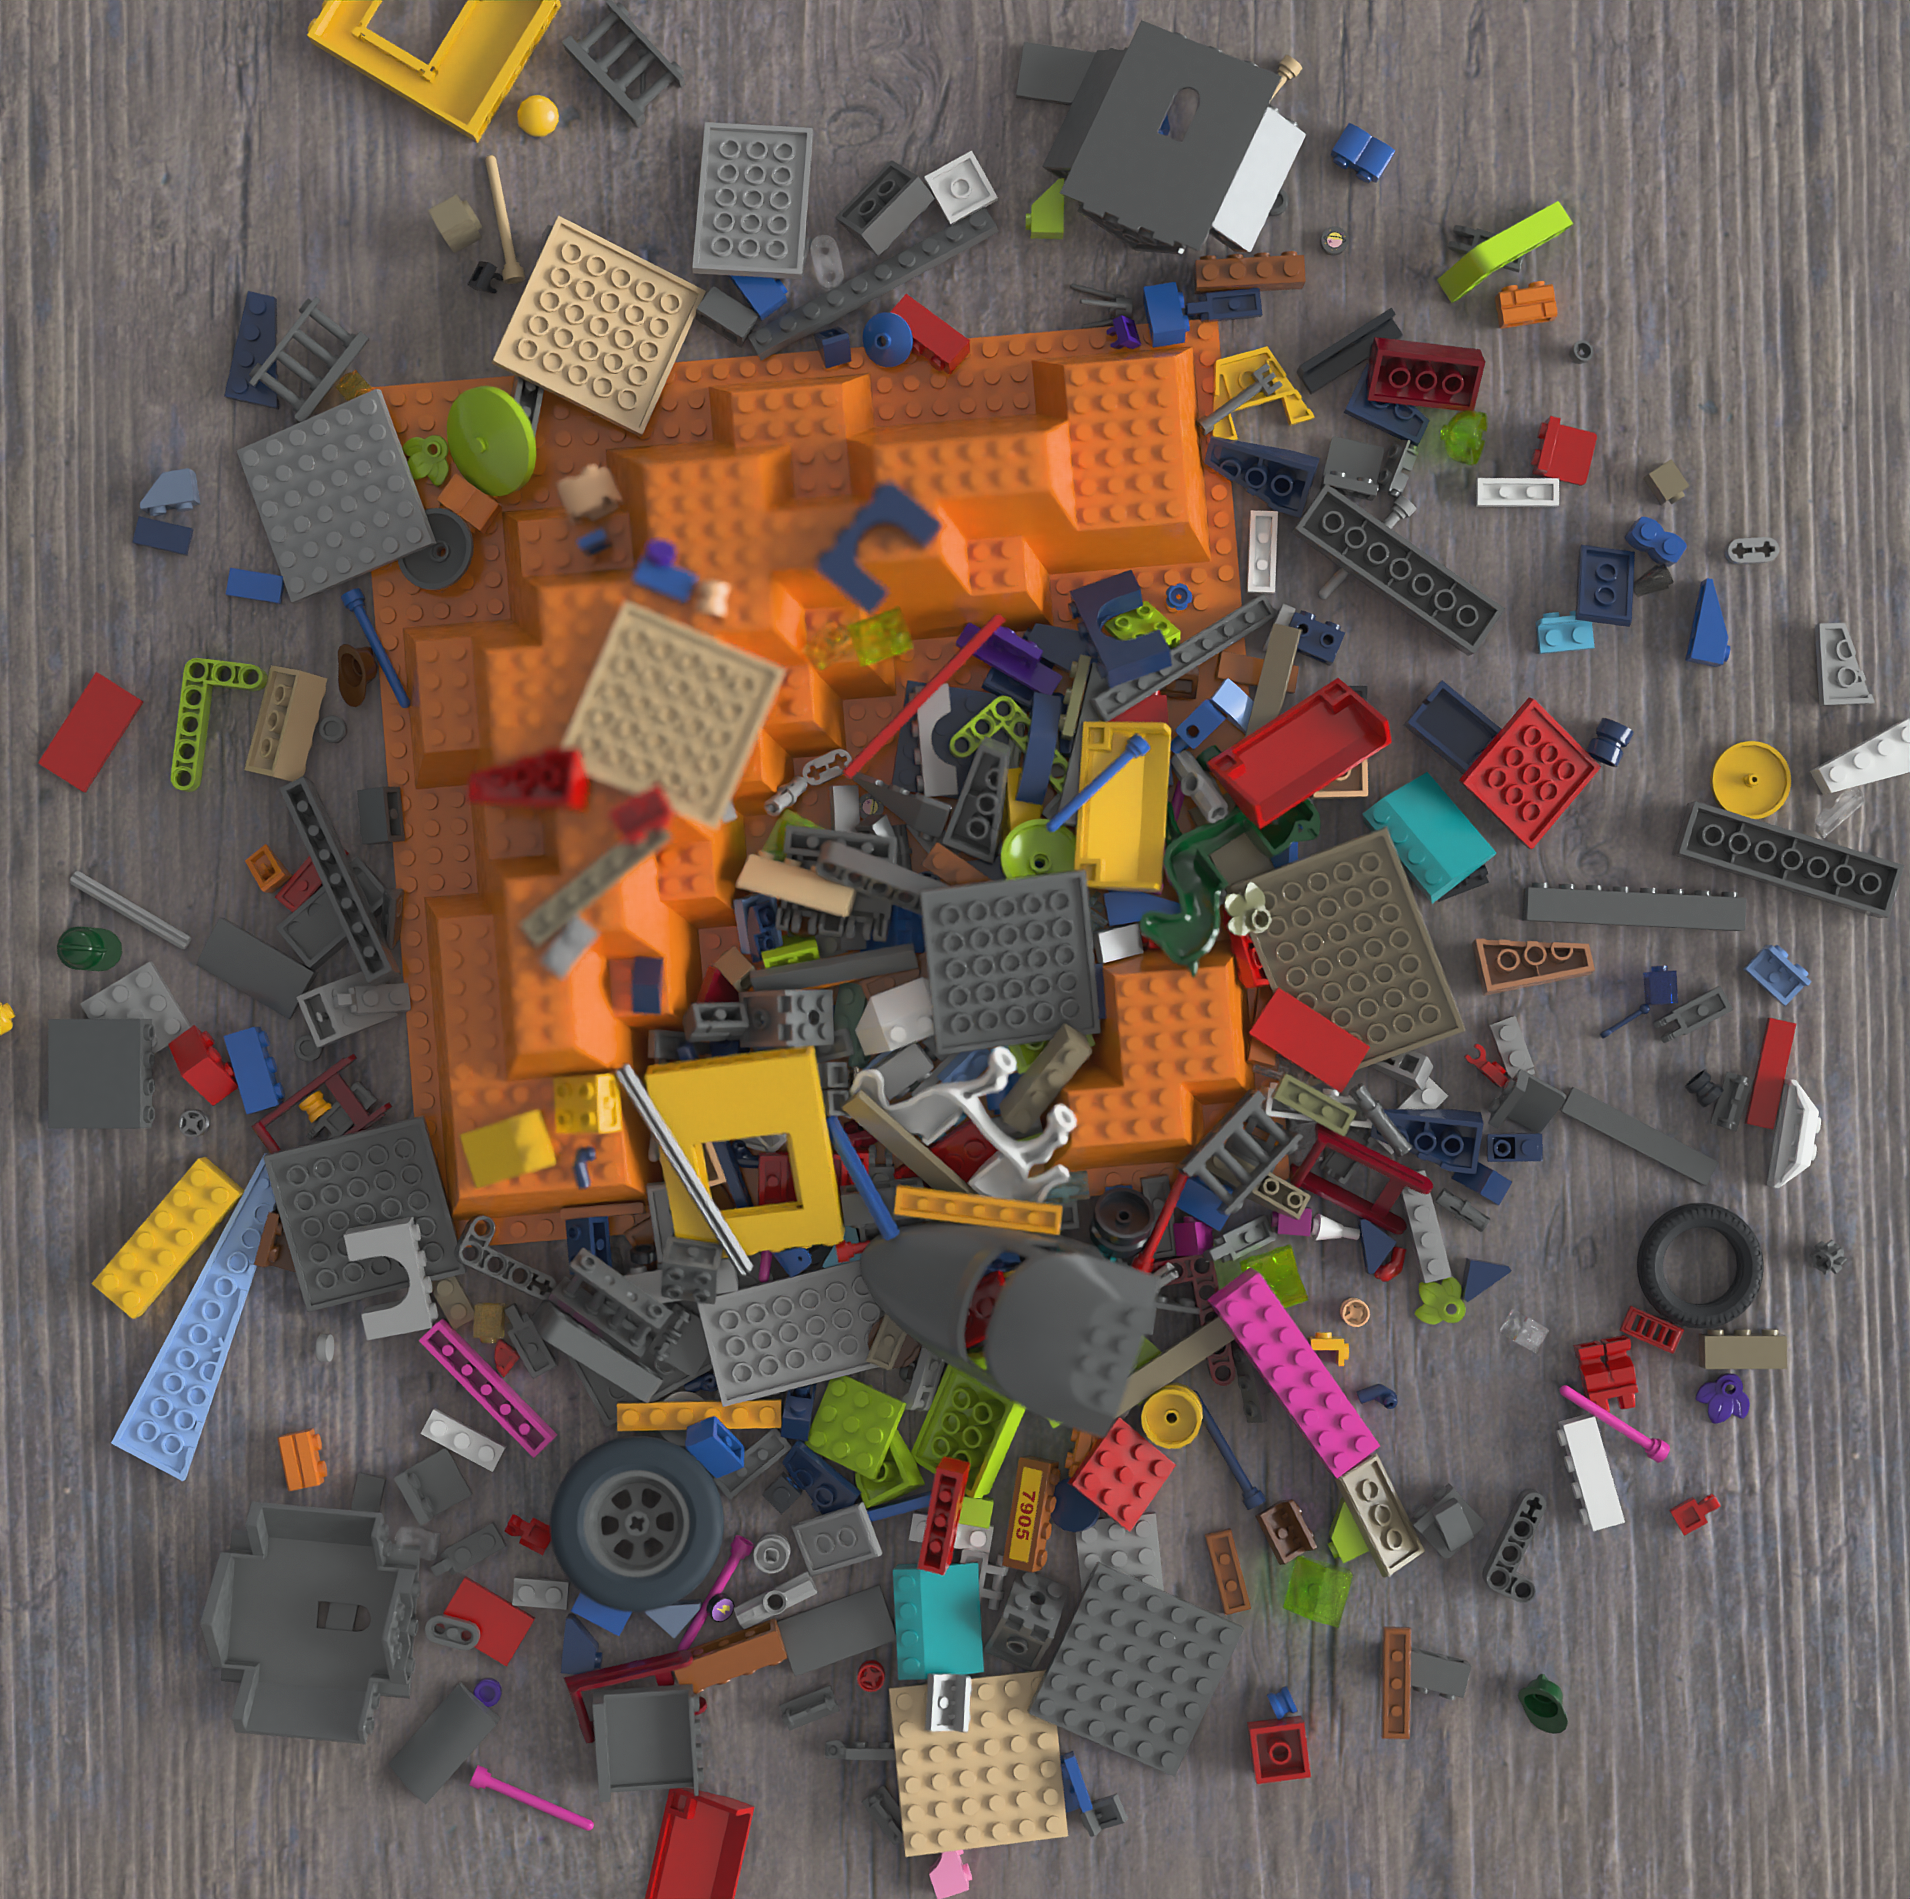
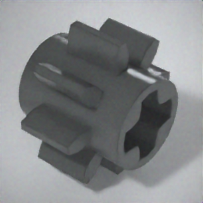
M1830 1240L1826 1244L1820 1241L1815 1245L1816 1250L1810 1254L1813 1258V1267L1823 1271V1275L1830 1271L1836 1274L1842 1269L1841 1264L1847 1261V1258L1844 1257V1248L1834 1243V1240Z

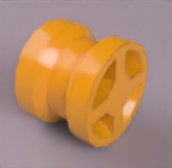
M321 1090L316 1091L298 1105L302 1111L307 1112L311 1123L320 1119L332 1108L331 1103L323 1099Z

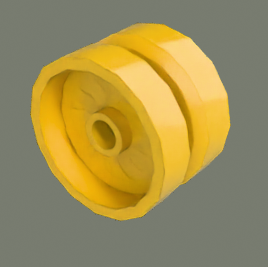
M1177 1382L1168 1383L1147 1397L1141 1415L1142 1428L1147 1437L1157 1446L1167 1449L1181 1448L1191 1443L1197 1436L1203 1418V1410L1197 1393L1191 1388ZM1169 1413L1176 1414L1177 1419L1174 1416L1169 1418L1167 1415Z

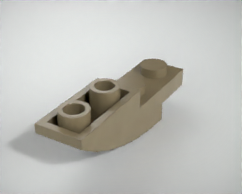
M1227 1151L1249 1174L1256 1168ZM1211 1155L1205 1162V1168L1215 1178L1220 1180L1221 1185H1227L1235 1190L1242 1183L1216 1155ZM1269 1172L1245 1198L1275 1212L1299 1220L1311 1195Z

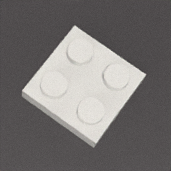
M972 151L924 177L950 226L998 201L995 191Z

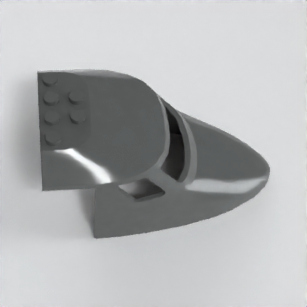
M932 1220L897 1227L899 1234L896 1237L885 1240L883 1235L880 1234L865 1247L861 1254L860 1269L867 1288L881 1309L913 1340L951 1366L1016 1402L1021 1407L1053 1422L1102 1438L1106 1437L1117 1417L1153 1312L1159 1277L1105 1260L1095 1245L1069 1237L944 1220ZM1032 1245L1053 1246L1066 1252L1049 1253ZM1007 1251L1026 1256L1028 1259L1010 1274L1000 1291L986 1332L984 1348L987 1373L967 1357L963 1332L967 1310L979 1279L985 1268L1000 1253Z

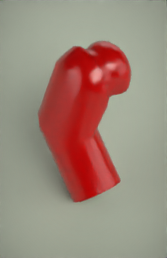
M1394 1246L1390 1262L1378 1267L1374 1273L1375 1278L1381 1279L1382 1282H1387L1399 1275L1403 1270L1407 1249Z

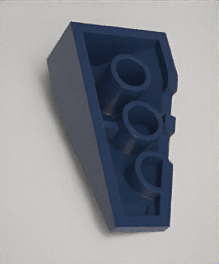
M1211 436L1204 463L1230 481L1233 480L1247 489V492L1251 495H1256L1268 503L1267 506L1273 510L1301 518L1320 458L1293 450Z
M1382 1109L1408 1143L1412 1145L1408 1152L1417 1155L1418 1158L1424 1161L1428 1160L1440 1165V1168L1447 1171L1476 1174L1484 1124L1481 1112L1457 1109ZM1372 1124L1370 1136L1388 1144Z

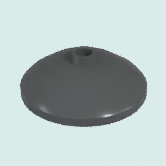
M431 508L425 510L436 544L399 559L398 564L404 576L414 585L427 590H441L455 584L466 573L472 561L474 544L471 531L460 516L446 509ZM445 548V549H446V553H445V555L442 557V556H441V551Z

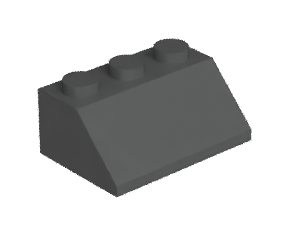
M891 160L835 218L865 248L879 256L889 248L890 244L909 227L910 223L920 213L927 209L928 205L935 198L917 175Z

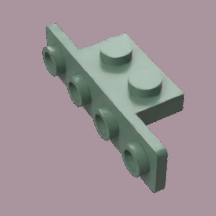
M843 983L839 986L833 1017V1030L836 1031L849 1027L855 1054L849 1056L848 1066L863 1069L868 1064L871 1055L865 1056L855 1029L868 1001L861 985Z

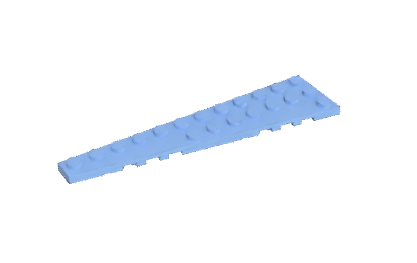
M263 1157L111 1444L181 1481L186 1480L257 1268L254 1262L268 1212L274 1211L277 1208Z

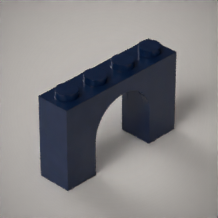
M889 480L886 485L881 482L871 494L874 498L867 507L863 504L853 516L855 522L849 529L843 527L834 539L837 542L830 551L825 549L816 560L818 564L816 567L817 573L869 616L887 597L888 590L868 575L860 567L856 559L857 544L863 534L876 526H894L926 550L944 528V524L892 480Z
M1132 570L1070 591L1071 603H1068L1070 614L1073 619H1078L1077 627L1082 639L1087 638L1089 642L1086 643L1088 653L1091 659H1097L1096 668L1100 679L1105 678L1110 688L1172 666L1170 648L1160 629L1130 640H1115L1101 632L1103 625L1112 617L1143 606L1141 589Z

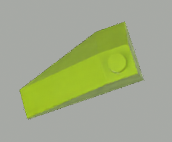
M897 1429L876 1480L860 1473H855L856 1484L862 1492L861 1497L866 1508L902 1497L925 1485L916 1461Z

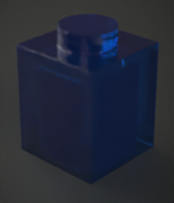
M1651 966V972H1643L1645 1004L1678 1003L1676 971H1668V966Z

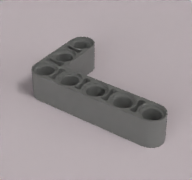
M549 1299L543 1300L531 1317L538 1334L544 1340L646 1403H649L664 1381L660 1375L640 1362L636 1363L610 1343L574 1322L567 1312Z

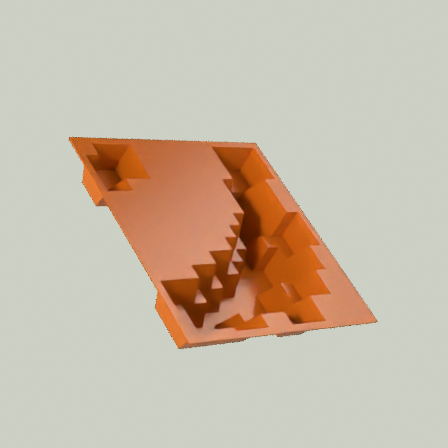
M1201 319L1189 320L1190 331L1185 332V343L1154 348L1152 347L1148 323L1135 324L1141 346L1133 350L1125 346L1121 349L1112 348L1110 344L1115 342L1118 337L1117 334L1115 336L1107 335L1106 331L1110 327L967 338L970 340V352L950 375L943 370L941 372L937 371L931 366L927 358L923 355L918 356L912 351L902 364L894 367H882L868 357L864 347L850 348L851 362L830 368H825L819 351L772 354L763 360H760L759 356L674 362L641 437L544 389L535 434L536 463L532 476L526 485L516 492L504 496L486 494L497 502L502 509L484 534L478 530L475 534L471 532L474 544L473 557L463 577L448 588L427 590L414 585L404 576L399 567L398 560L371 571L376 633L410 700L408 708L400 706L378 662L388 787H400L405 841L393 843L396 889L404 890L400 943L403 981L408 983L411 1010L406 1012L414 1117L425 1116L458 1239H460L469 1219L479 1215L491 1218L495 1224V1232L488 1246L567 1239L566 1222L561 1220V1210L563 1208L637 1202L645 1204L646 1214L608 1217L610 1236L624 1235L625 1231L651 1216L646 1186L648 1183L665 1182L663 1167L660 1159L655 1162L649 1159L651 1131L620 1081L621 1130L557 1134L553 1079L559 1077L613 1075L619 1066L629 1064L649 1097L645 1074L649 1066L658 1065L659 1059L648 1058L649 1030L685 1032L682 1017L688 1011L691 1003H696L708 966L717 968L714 963L719 960L722 953L730 950L733 946L741 952L733 900L751 893H760L737 886L738 879L749 855H758L759 850L764 852L778 850L787 857V853H784L787 825L831 830L829 786L858 784L852 779H848L844 774L818 786L807 783L806 791L797 797L793 805L785 807L777 816L767 813L764 807L767 805L765 802L778 792L777 789L780 786L788 784L795 776L803 777L804 766L820 756L837 749L847 751L853 760L903 709L907 680L928 683L961 649L956 646V641L968 623L982 628L995 614L999 613L1005 619L1001 627L1010 628L1020 638H1023L1028 627L1033 629L1036 623L1078 631L1077 623L1079 621L1077 618H1072L1068 608V603H1071L1070 591L1128 570H1132L1140 586L1142 602L1148 601L1181 631L1180 644L1242 606L1232 482L1204 463L1212 431L1204 436L1201 432L1202 429L1197 427L1196 421L1204 415L1208 416L1213 413L1214 362L1221 359L1218 321L1201 322ZM515 376L361 388L357 391V397L375 389L381 390L401 447L413 437L426 439L432 435L443 437L448 444L447 419L450 408L456 398L463 392L479 386L496 387L511 396ZM432 444L431 452L436 454L438 448L435 444ZM450 449L446 457L449 472L445 481L440 486L436 487L428 476L414 480L424 510L440 508L442 506L436 499L455 473L465 479L457 468ZM404 453L406 461H408L410 456ZM592 465H597L598 469H609L621 494L623 503L617 502L619 507L601 518L592 521L590 517L582 518L583 524H572L558 494L559 488L557 483L566 478L572 477L574 479L581 476V471ZM889 480H892L944 524V528L926 550L894 526H876L863 534L857 544L856 559L860 567L868 575L888 590L887 597L869 616L817 573L816 567L818 564L816 560L825 549L830 551L837 542L834 539L843 527L849 529L855 522L853 516L863 504L867 507L874 499L871 494L881 482L886 485ZM602 528L612 543L611 547L587 557L580 549L576 540ZM666 540L672 543L676 548V555L671 565L697 575L698 580L686 604L633 582V577L651 541ZM445 548L441 551V556H442V557H443V556L445 555V553H446V549H445ZM701 582H715L729 586L728 595L724 598V604L727 606L725 615L697 612L698 602L702 597L699 591ZM1178 583L1186 585L1188 590L1191 591L1192 601L1187 604L1186 609L1176 610V608H1170L1167 605L1166 591L1170 586H1176ZM1176 595V598L1181 599V595ZM626 601L785 670V673L730 797L737 818L726 823L721 818L717 830L681 814L676 813L669 819L671 824L665 827L673 838L577 915L600 934L567 976L562 979L540 960L570 922L539 947L533 943L519 924L619 843L622 837L607 812L636 795L586 774L589 782L586 812L467 803L469 774L498 764L504 765L516 761L517 758L525 755L531 756L540 753L541 750L549 747H562L623 604ZM1104 624L1103 627H1102V629H1101V632H1102L1104 635H1106V636L1113 637V636L1105 629V624ZM1245 637L1222 651L1246 656ZM1219 653L1198 665L1199 679L1196 699L1167 696L1171 741L1178 735L1175 729L1206 699L1210 700L1224 681L1215 679ZM971 655L944 684H948V687L990 693L981 687L992 666ZM1053 666L1052 670L1062 676L1054 692L1065 695L1066 688L1072 689L1074 678L1069 677V673ZM1085 682V686H1084V690H1083V694H1082V699H1081V703H1080V708H1079V712H1078V716H1077V721H1076L1075 729H1076V727H1077V723H1078V719H1079V714H1080V710H1081L1082 701H1083V697H1084V693H1085V688H1086L1087 682ZM1233 682L1249 696V685ZM1219 709V711L1227 718L1228 716ZM1225 719L1194 750L1189 746L1186 751L1191 752L1195 759L1205 749L1214 745L1221 752H1224L1244 739L1246 734L1229 720ZM1025 725L1024 737H1026V735L1028 734V728H1027L1026 725ZM1193 725L1188 729V733L1195 737L1199 733V729ZM900 729L858 771L859 773L881 780L884 784L892 785ZM1170 749L1171 760L1175 753ZM1022 752L1019 767H1023L1024 754ZM838 754L834 756L836 761L828 765L829 769L835 766L843 769L845 768L844 763L848 760L846 757L841 758ZM812 766L810 767L811 772L807 776L808 778L813 777L817 781L820 779L819 774L827 769L825 766L820 769ZM1173 770L1174 785L1168 787L1167 801L1172 803L1178 783V777ZM1209 772L1210 775L1216 780L1222 795L1227 793V791L1224 789V787L1221 785V783L1218 781L1215 775L1212 772ZM1049 783L1043 802V810L1058 794ZM858 785L860 798L868 792L865 789H863L860 785ZM1187 795L1184 797L1177 820L1178 828L1183 834L1196 828L1188 810L1197 807V805ZM931 796L929 798L950 805L952 808L944 828L947 831L959 799ZM884 806L882 815H887L891 826L906 824ZM1066 825L1065 827L1076 836L1077 828ZM907 828L909 848H912L913 852L910 854L912 871L918 874L923 871H930L921 865L928 853ZM963 851L958 854L965 861L980 859ZM1163 867L1162 884L1164 886L1161 895L1148 892L1143 893L1180 903L1176 891L1169 884L1165 868ZM940 878L942 883L949 885L947 882ZM1108 889L1088 891L1091 932L1110 928L1108 927L1103 894L1109 893ZM776 897L777 908H778V902H779V899H780V898H777V897ZM1224 904L1219 906V932L1212 947L1207 953L1199 957L1198 970L1195 977H1192L1186 965L1176 964L1162 948L1147 949V944H1142L1144 953L1102 963L1106 1018L1099 1019L1101 1033L1092 1034L1096 1045L1090 1047V1055L1039 1116L1043 1129L1042 1133L1045 1132L1049 1125L1048 1115L1059 1105L1067 1107L1076 1119V1126L1068 1132V1141L1053 1150L1048 1162L1033 1164L1029 1169L1027 1178L1040 1175L1057 1165H1062L1068 1170V1181L1053 1186L1044 1200L1102 1195L1105 1192V1187L1116 1185H1132L1133 1190L1142 1192L1140 1178L1161 1174L1169 1176L1171 1189L1179 1172L1175 1167L1249 1089L1261 1091V1086L1270 1087V1082L1278 1083L1281 1079L1280 1054L1278 1053L1275 1066L1272 1069L1246 1062L1250 1040L1248 1033L1252 1027L1258 987L1245 988V985L1239 979V964L1237 958L1231 952L1230 943L1232 941L1230 934L1223 925L1222 918L1224 913L1222 909H1225ZM1138 921V922H1133V923H1127V924H1135V923H1138V925H1139V930H1140V921ZM781 930L782 936L788 934L787 931ZM1093 948L1094 964H1100L1096 957V950ZM847 950L848 952L854 951V953L860 952V950ZM743 954L756 970L765 969L763 961L753 963L751 954ZM635 957L664 958L661 1014L633 1013L631 982ZM860 978L858 980L850 981L847 983L860 985L859 981L864 980V978ZM840 984L823 988L833 991V1005H836ZM928 1037L917 1041L923 1049L926 1047L923 1042ZM753 1047L750 1048L747 1054L754 1053ZM879 1053L872 1054L869 1062L873 1060ZM711 1054L699 1055V1060L711 1058ZM849 1056L825 1061L847 1063L848 1088H826V1090L849 1091L857 1074L863 1069L849 1067ZM938 1058L935 1061L932 1060L934 1066L931 1070L932 1072L942 1063ZM670 1060V1063L682 1062L679 1060ZM989 1066L977 1078L983 1076L989 1069ZM907 1092L901 1098L897 1099L895 1096L891 1100L888 1098L887 1100L889 1104L893 1105L908 1100L913 1096L911 1095L912 1092ZM986 1094L978 1097L990 1118L1001 1116V1114L994 1115V1110H988ZM541 1109L557 1163L476 1189L460 1135ZM967 1115L956 1127L952 1125L945 1133H950L971 1118ZM837 1116L843 1129L844 1123L853 1120V1118ZM1269 1116L1275 1123L1283 1125V1129L1286 1130L1285 1118ZM1244 1121L1242 1124L1245 1130L1248 1123ZM1255 1127L1252 1133L1266 1141L1270 1135ZM913 1135L926 1148L933 1144L926 1145L918 1135ZM729 1139L731 1146L737 1139ZM830 1140L831 1151L836 1150ZM787 1141L775 1152H789ZM881 1142L874 1143L877 1149L875 1164H886V1147ZM592 1146L596 1157L594 1161H587V1171L591 1185L587 1188L579 1189L572 1168L575 1155L580 1147ZM747 1147L752 1155L766 1152ZM861 1147L854 1148L855 1150H868V1152H869V1147H868V1148H861ZM892 1153V1164H894L895 1170L904 1163ZM1285 1155L1272 1172L1283 1180L1289 1178L1288 1155ZM740 1167L753 1205L758 1206V1169ZM726 1180V1182L721 1184L723 1185V1187L725 1188V1190L727 1191L730 1198L735 1204V1201L733 1199L732 1193ZM480 1220L475 1224L476 1234L481 1236L486 1232L487 1226L484 1221Z

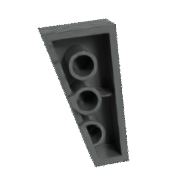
M986 736L982 740L942 842L992 864L999 853L1011 746Z

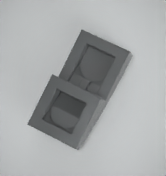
M1455 1498L1431 1511L1439 1527L1438 1530L1450 1552L1474 1538L1465 1514Z

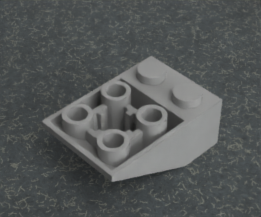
M363 971L296 997L317 1047L328 1046L399 1016L397 1012L355 1015V1013H350L349 1007L334 1008L333 997H336V995L348 994L347 989L355 986L372 985L367 982Z

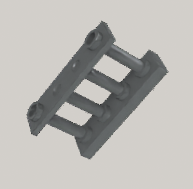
M607 0L606 5L611 13L582 40L578 39L575 41L569 35L562 41L565 51L639 128L646 122L643 114L645 111L644 107L673 80L681 88L686 85L683 77L685 73L675 61L670 63L628 18L629 12L620 2L615 4L612 0ZM619 21L629 33L600 60L597 58L594 61L588 55L590 52L589 48ZM638 41L648 52L619 79L615 78L612 80L606 74L608 72L607 68ZM656 60L666 72L637 99L633 98L630 100L625 94L627 91L626 87Z
M315 297L312 301L308 298L299 309V312L302 313L299 319L263 365L257 363L249 374L252 378L249 383L253 387L261 381L294 407L293 410L296 412L294 418L299 422L305 421L311 416L369 341V337L361 331L357 336L354 333L350 335L318 310L317 306L321 302L318 297ZM309 317L344 343L343 346L346 350L340 357L338 355L333 356L300 330ZM293 338L327 364L326 367L330 371L324 378L321 376L317 378L283 351ZM276 359L311 386L310 389L313 393L307 400L304 397L300 399L267 373Z
M1249 1089L1175 1167L1184 1176L1191 1177L1192 1175H1197L1223 1202L1216 1209L1223 1215L1228 1216L1229 1214L1236 1213L1242 1207V1201L1285 1155H1290L1298 1148V1141L1303 1137L1300 1133L1293 1131L1286 1135L1261 1109V1103L1266 1097L1259 1090ZM1248 1116H1254L1279 1142L1269 1154L1243 1129L1242 1123ZM1230 1135L1235 1136L1260 1162L1250 1174L1225 1150L1224 1142ZM1211 1155H1216L1242 1182L1231 1194L1205 1168V1162Z
M582 1248L568 1266V1269L575 1273L573 1278L570 1280L565 1276L548 1299L637 1363L654 1340L647 1335L650 1329L658 1333L672 1314V1311L589 1251ZM584 1280L597 1289L594 1296L580 1287ZM606 1296L619 1305L616 1312L602 1303ZM628 1313L642 1321L638 1328L625 1319Z

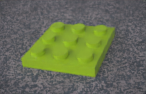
M848 1375L830 1379L811 1425L808 1441H805L804 1444L812 1451L870 1479L876 1480L907 1403Z

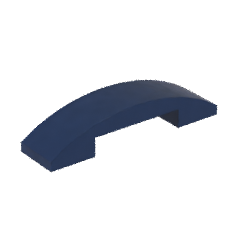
M1033 692L1029 713L1030 726L1022 773H1019L1015 801L1043 805L1057 741L1061 701L1059 696Z

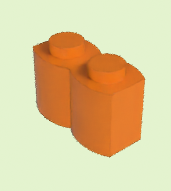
M456 473L436 499L442 504L440 508L460 516L473 534L477 530L484 534L502 509L497 502Z

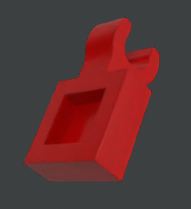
M1475 1044L1474 1048L1479 1051L1478 1058L1472 1059L1471 1056L1466 1054L1464 1056L1465 1060L1476 1066L1496 1087L1502 1088L1508 1081V1078L1504 1076L1506 1070L1496 1061L1492 1063L1487 1061L1484 1047Z
M1710 1494L1699 1503L1691 1497L1669 1511L1685 1536L1708 1523L1704 1515L1716 1510L1721 1505L1716 1496Z
M512 1514L504 1531L511 1536H521L519 1544L543 1556L551 1542L550 1526L535 1518H532L530 1523H528L519 1516Z

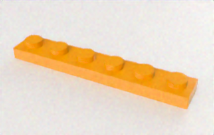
M898 1185L894 1214L1059 1235L1063 1206Z
M782 1399L748 1400L725 1407L722 1406L721 1400L659 1401L649 1403L618 1402L617 1431L687 1430L688 1426L714 1415L727 1429L782 1428Z

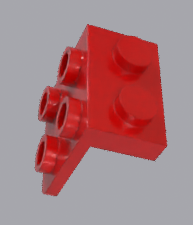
M1550 416L1544 423L1541 422L1537 438L1540 439L1538 449L1535 448L1532 455L1531 465H1534L1532 474L1546 478H1559V481L1582 486L1587 481L1597 435L1593 432L1561 425V418Z

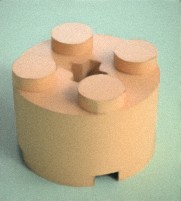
M592 465L584 468L581 471V476L574 479L572 477L566 478L557 483L559 488L558 494L572 524H583L582 518L590 517L592 521L616 510L619 507L617 502L623 503L621 494L609 469H598L597 465Z

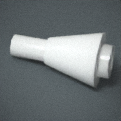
M1320 1214L1311 1219L1310 1234L1314 1241L1338 1239L1341 1237L1359 1239V1229L1344 1227L1342 1224Z

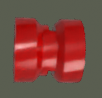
M871 1659L861 1664L857 1676L859 1686L867 1692H875L883 1686L885 1669L879 1661Z

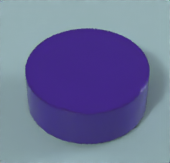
M654 540L648 544L646 557L650 563L665 567L674 562L676 548L672 543L666 540Z
M484 1678L477 1683L473 1694L484 1705L491 1707L501 1698L502 1688L497 1680Z

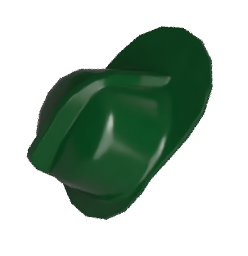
M80 926L71 927L60 936L57 944V955L68 968L86 971H107L119 962L122 955V944L117 935L110 930Z
M1540 1674L1527 1687L1519 1690V1701L1528 1719L1534 1726L1547 1733H1561L1566 1730L1568 1725V1719L1562 1706V1690L1557 1684L1549 1681L1545 1674Z

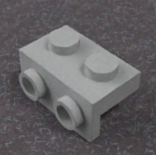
M957 1673L928 1674L925 1730L968 1732L970 1722L969 1705L972 1691L970 1676Z

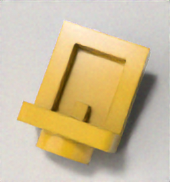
M1315 1332V1336H1308V1343L1313 1350H1335L1336 1365L1344 1366V1360L1349 1359V1345L1344 1343V1339L1341 1336H1332V1332Z

